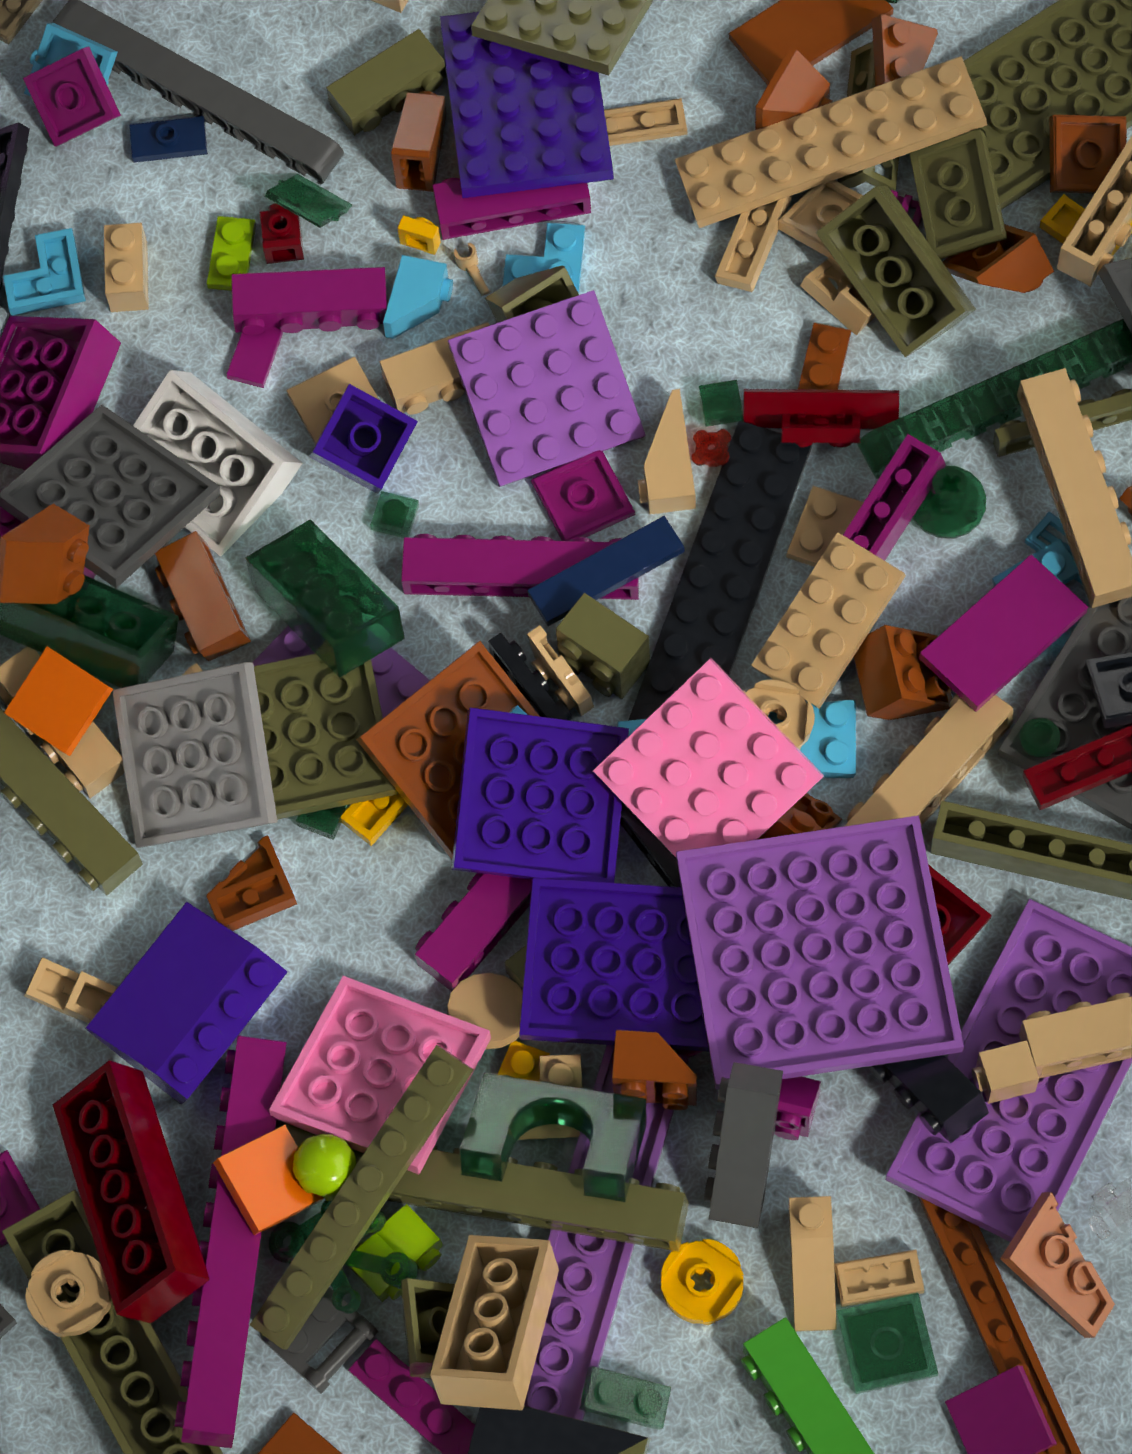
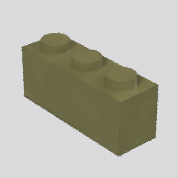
M417 29L327 86L329 104L354 136L362 130L370 132L381 123L383 117L392 111L401 112L403 110L407 92L419 93L437 90L442 85L444 78L447 77L445 61L421 30Z

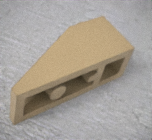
M680 389L671 391L644 463V479L637 480L640 503L648 502L649 515L696 509V494Z
M831 1196L789 1198L795 1331L837 1330Z

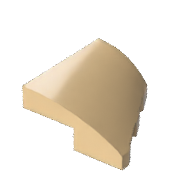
M830 258L805 276L800 285L855 335L875 317L838 263ZM828 278L833 279L837 283L838 289L834 287Z

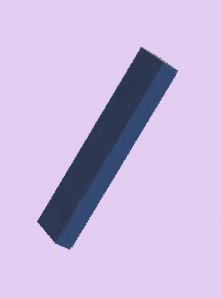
M664 515L530 588L528 596L549 627L565 618L584 593L598 600L684 553L685 547Z

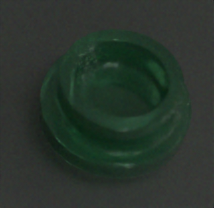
M1046 718L1029 720L1023 725L1020 732L1022 748L1034 757L1051 755L1056 751L1060 743L1058 727Z

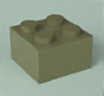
M586 593L580 597L556 628L558 654L564 657L575 675H579L582 672L593 679L591 683L594 688L607 697L615 694L620 699H623L649 665V636Z

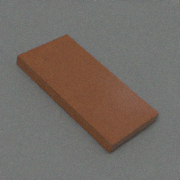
M780 0L729 33V40L768 86L790 47L797 49L814 66L871 29L873 18L880 14L893 15L894 8L887 0Z

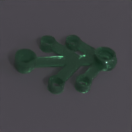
M325 1200L322 1203L321 1212L300 1225L290 1221L278 1225L269 1238L271 1255L276 1260L282 1263H289L290 1265L332 1201ZM381 1210L363 1237L369 1233H377L384 1227L386 1218ZM291 1235L290 1245L283 1248V1240ZM353 1250L344 1264L345 1266L381 1274L382 1279L387 1284L397 1289H401V1280L406 1278L416 1279L418 1273L416 1262L400 1252H394L387 1257H381ZM396 1262H399V1271L391 1275L392 1267ZM341 1268L331 1283L334 1291L332 1304L337 1310L351 1314L359 1308L361 1297L356 1290L352 1289ZM350 1293L351 1300L349 1304L342 1306L343 1297Z

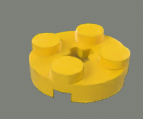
M702 1239V1241L691 1243L686 1242L680 1245L679 1252L672 1251L666 1258L661 1270V1292L669 1309L679 1318L694 1324L710 1325L729 1316L738 1306L743 1295L744 1274L738 1257L726 1245L712 1239ZM705 1272L712 1275L710 1283L713 1287L710 1290L702 1289L700 1292L694 1289L695 1282L691 1279L694 1274L702 1276Z

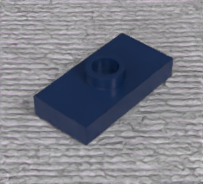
M204 116L129 125L133 163L208 154Z

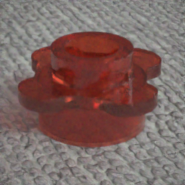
M726 429L709 433L705 430H699L694 434L693 440L696 443L695 452L692 454L694 464L718 467L728 462L730 455L727 452L729 448L727 444L731 441V435ZM710 445H714V446H715V447H714L713 449H711V450L708 449V447H709Z

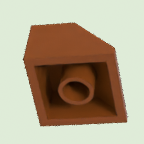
M53 503L1 536L0 603L57 604L69 595L77 593L85 580L84 566L89 549L88 535L90 525Z

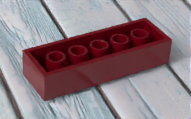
M108 1060L52 1105L116 1315L153 1323L208 1282L210 1278L144 1073L141 1070Z

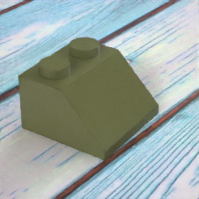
M411 1278L401 1280L403 1319L411 1377L431 1379L430 1373L455 1284Z

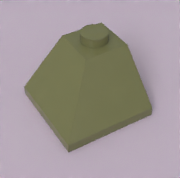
M558 266L515 278L485 297V300L497 323L578 296L579 293L566 268Z

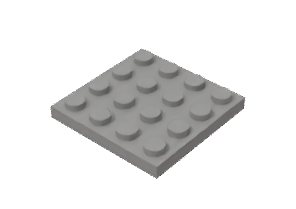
M253 662L234 664L112 691L136 848L278 822Z

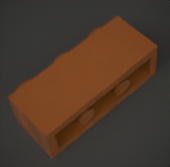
M197 531L159 549L155 553L160 564L155 567L156 574L164 588L170 586L174 598L169 600L170 605L178 620H185L189 631L184 633V636L194 654L200 652L207 661H211L251 642L209 546Z

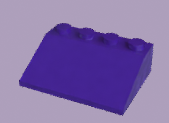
M186 902L85 1029L135 1069L143 1071L145 1077L179 1104H183L196 1090L288 971L258 947Z

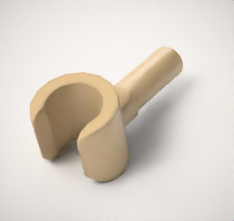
M467 243L471 254L468 257H460L457 250L454 249L458 268L468 272L481 296L490 293L477 267L478 256L475 246L472 243Z

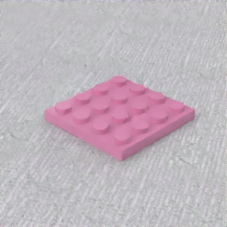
M712 658L697 670L593 770L675 857L677 851L757 840L824 776Z
M342 976L269 1109L270 1115L279 1121L315 1135L331 1134L345 1140L351 1149L365 1153L436 1045L441 1046L475 1070L491 1040L490 1031L349 977ZM473 1072L407 1169L408 1171L418 1175L422 1171Z

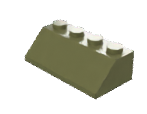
M887 185L875 186L816 232L904 357L911 355L976 310Z

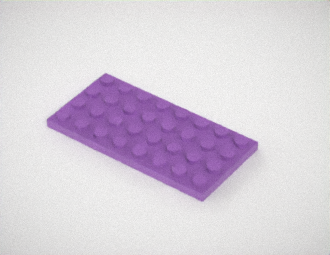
M1029 899L961 1030L964 1045L963 1052L949 1054L947 1059L974 1084L972 1068L976 1067L979 1052L1021 1042L1019 1032L1022 1021L1027 1020L1026 1018L1029 1015L1045 1010L1050 1011L1051 1014L1067 1011L1066 1009L1069 1006L1079 1002H1090L1091 1005L1104 1003L1109 997L1120 993H1130L1132 996V947ZM1132 1058L1040 1078L1036 1092L990 1104L987 1103L984 1091H982L989 1113L951 1144L940 1133L936 1135L930 1133L920 1120L919 1116L921 1113L919 1112L885 1180L1011 1242L1042 1192L1053 1193L1059 1204L1055 1208L1059 1211L1132 1064Z

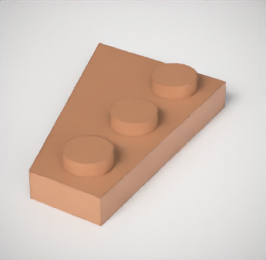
M1042 1192L1000 1259L1084 1338H1095L1115 1303L1091 1261H1085L1074 1241L1077 1236L1071 1225L1063 1222L1055 1208L1059 1204L1053 1193Z

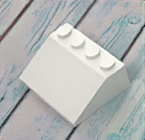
M170 370L133 425L220 486V495L185 526L191 533L197 531L206 541L209 548L219 556H222L284 492L303 464L191 372Z

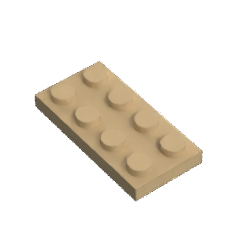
M837 532L751 666L772 680H780L794 685L800 690L799 695L808 702L809 700L813 706L820 709L906 575L896 567Z

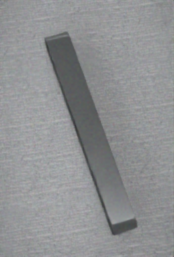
M68 0L52 22L117 51L118 53L112 70L120 74L122 71L133 77L131 81L150 91L153 88L162 93L163 99L180 108L183 105L194 111L192 115L196 117L204 116L205 122L211 125L213 122L225 128L223 132L241 142L244 139L256 145L254 149L272 159L276 156L287 163L286 167L303 176L308 174L317 179V184L319 185L324 183L344 155L343 149L330 137L80 0Z

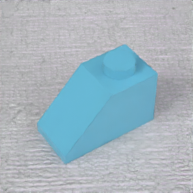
M402 255L383 321L386 338L394 339L440 312L442 301H450L453 279L448 278L447 264Z

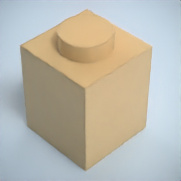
M1027 1040L979 1052L976 1067L972 1068L974 1084L981 1092L984 1091L988 1104L1036 1092L1039 1076Z

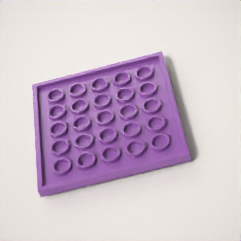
M919 815L676 852L715 1089H719L722 1077L730 1078L733 1062L783 1071L782 1079L963 1052L962 1034Z

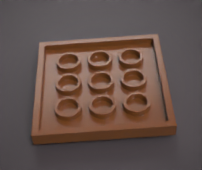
M481 641L473 645L356 739L451 860L453 858L469 708L510 712L513 707L518 705L528 715L539 716Z

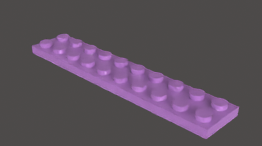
M606 1045L568 1173L574 1174L575 1169H586L598 1173V1178L614 1181L616 1176H627L637 1179L640 1182L639 1185L652 1187L674 1110L664 1108L661 1103H646L645 1107L633 1108L622 1105V1101L614 1100L612 1074L615 1046ZM678 1054V1056L688 1065L689 1056ZM551 1230L548 1240H550L559 1272L524 1406L583 1421L635 1244Z

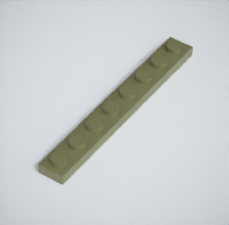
M435 1046L250 1323L251 1327L281 1349L287 1350L473 1072V1068L441 1046Z

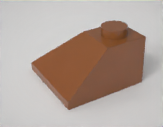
M792 47L788 49L757 103L755 130L833 102L830 99V83L797 49Z
M1006 224L1004 226L1007 239L950 256L942 261L952 275L981 285L1021 293L1037 289L1043 284V279L1054 272L1036 234Z

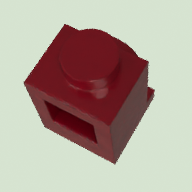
M274 203L268 207V211H261L262 243L266 264L304 260L298 207L290 208V205L287 203Z

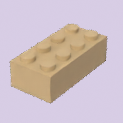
M469 1235L430 1373L441 1404L523 1411L559 1272L550 1240Z

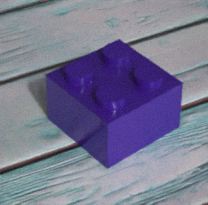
M349 384L309 457L378 494L382 490L418 421Z

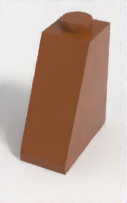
M429 91L419 93L407 92L391 152L396 188L434 192L433 184L436 182L447 114L445 96H439Z

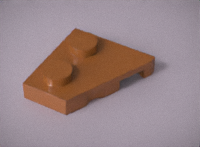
M884 14L873 18L875 87L923 70L938 35L937 29Z
M268 835L262 837L257 842L259 848L245 862L240 860L230 870L229 876L224 881L219 882L206 895L216 921L231 931L297 905L295 896Z

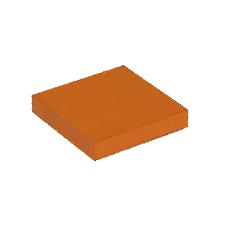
M47 646L4 711V714L70 756L113 691V688Z
M286 1125L217 1158L213 1162L254 1235L324 1199L320 1195L306 1193L295 1178L293 1162L294 1153L298 1146Z

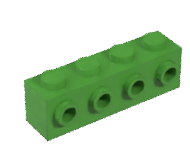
M787 1317L743 1343L745 1357L740 1360L753 1381L760 1378L768 1392L763 1394L764 1399L776 1417L783 1414L791 1428L786 1430V1433L799 1453L806 1450L808 1454H874Z

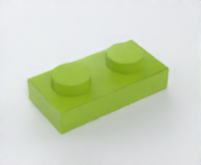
M218 216L207 278L208 289L232 291V274H246L249 272L256 229L255 219Z

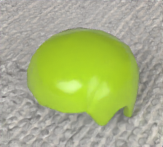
M319 1134L304 1140L294 1153L293 1173L306 1193H314L322 1196L326 1201H332L357 1165V1159L345 1140L331 1134Z

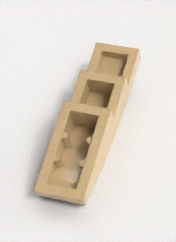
M42 957L24 997L68 1016L90 1023L118 987L83 971L78 974Z

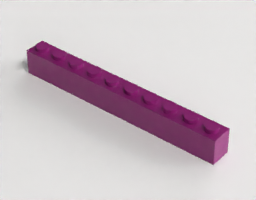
M238 1036L236 1050L228 1049L224 1074L232 1075L231 1088L222 1087L219 1107L220 1112H227L225 1126L217 1125L214 1150H221V1156L275 1130L277 1118L270 1115L269 1109L281 1089L287 1042ZM212 1163L208 1188L216 1189L215 1202H206L203 1227L211 1228L209 1242H200V1250L210 1280L193 1292L192 1306H198L200 1309L198 1321L189 1320L186 1346H193L194 1352L192 1361L184 1360L180 1383V1386L189 1388L187 1402L178 1401L174 1427L183 1428L181 1442L232 1448L261 1232L256 1235L252 1233Z

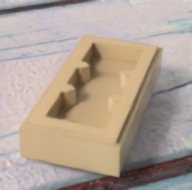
M917 1250L834 1264L841 1307L924 1293Z

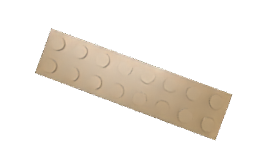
M960 56L812 109L773 125L676 158L675 162L699 228L987 126V121L963 58Z

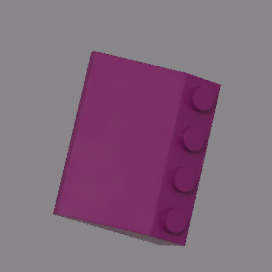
M9 316L0 337V463L26 470L94 411L121 345V342L96 319Z

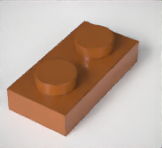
M813 323L798 389L838 390L850 342L851 330Z

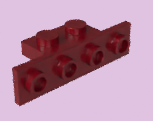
M744 389V422L762 428H782V443H796L799 447L811 446L813 443H829L833 447L840 448L848 447L852 443H860V429H899V390Z

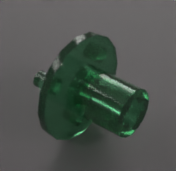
M945 466V468L940 469L934 475L932 488L913 516V521L925 533L937 538L955 539L969 534L980 524L986 512V494L981 482L967 470L957 466Z

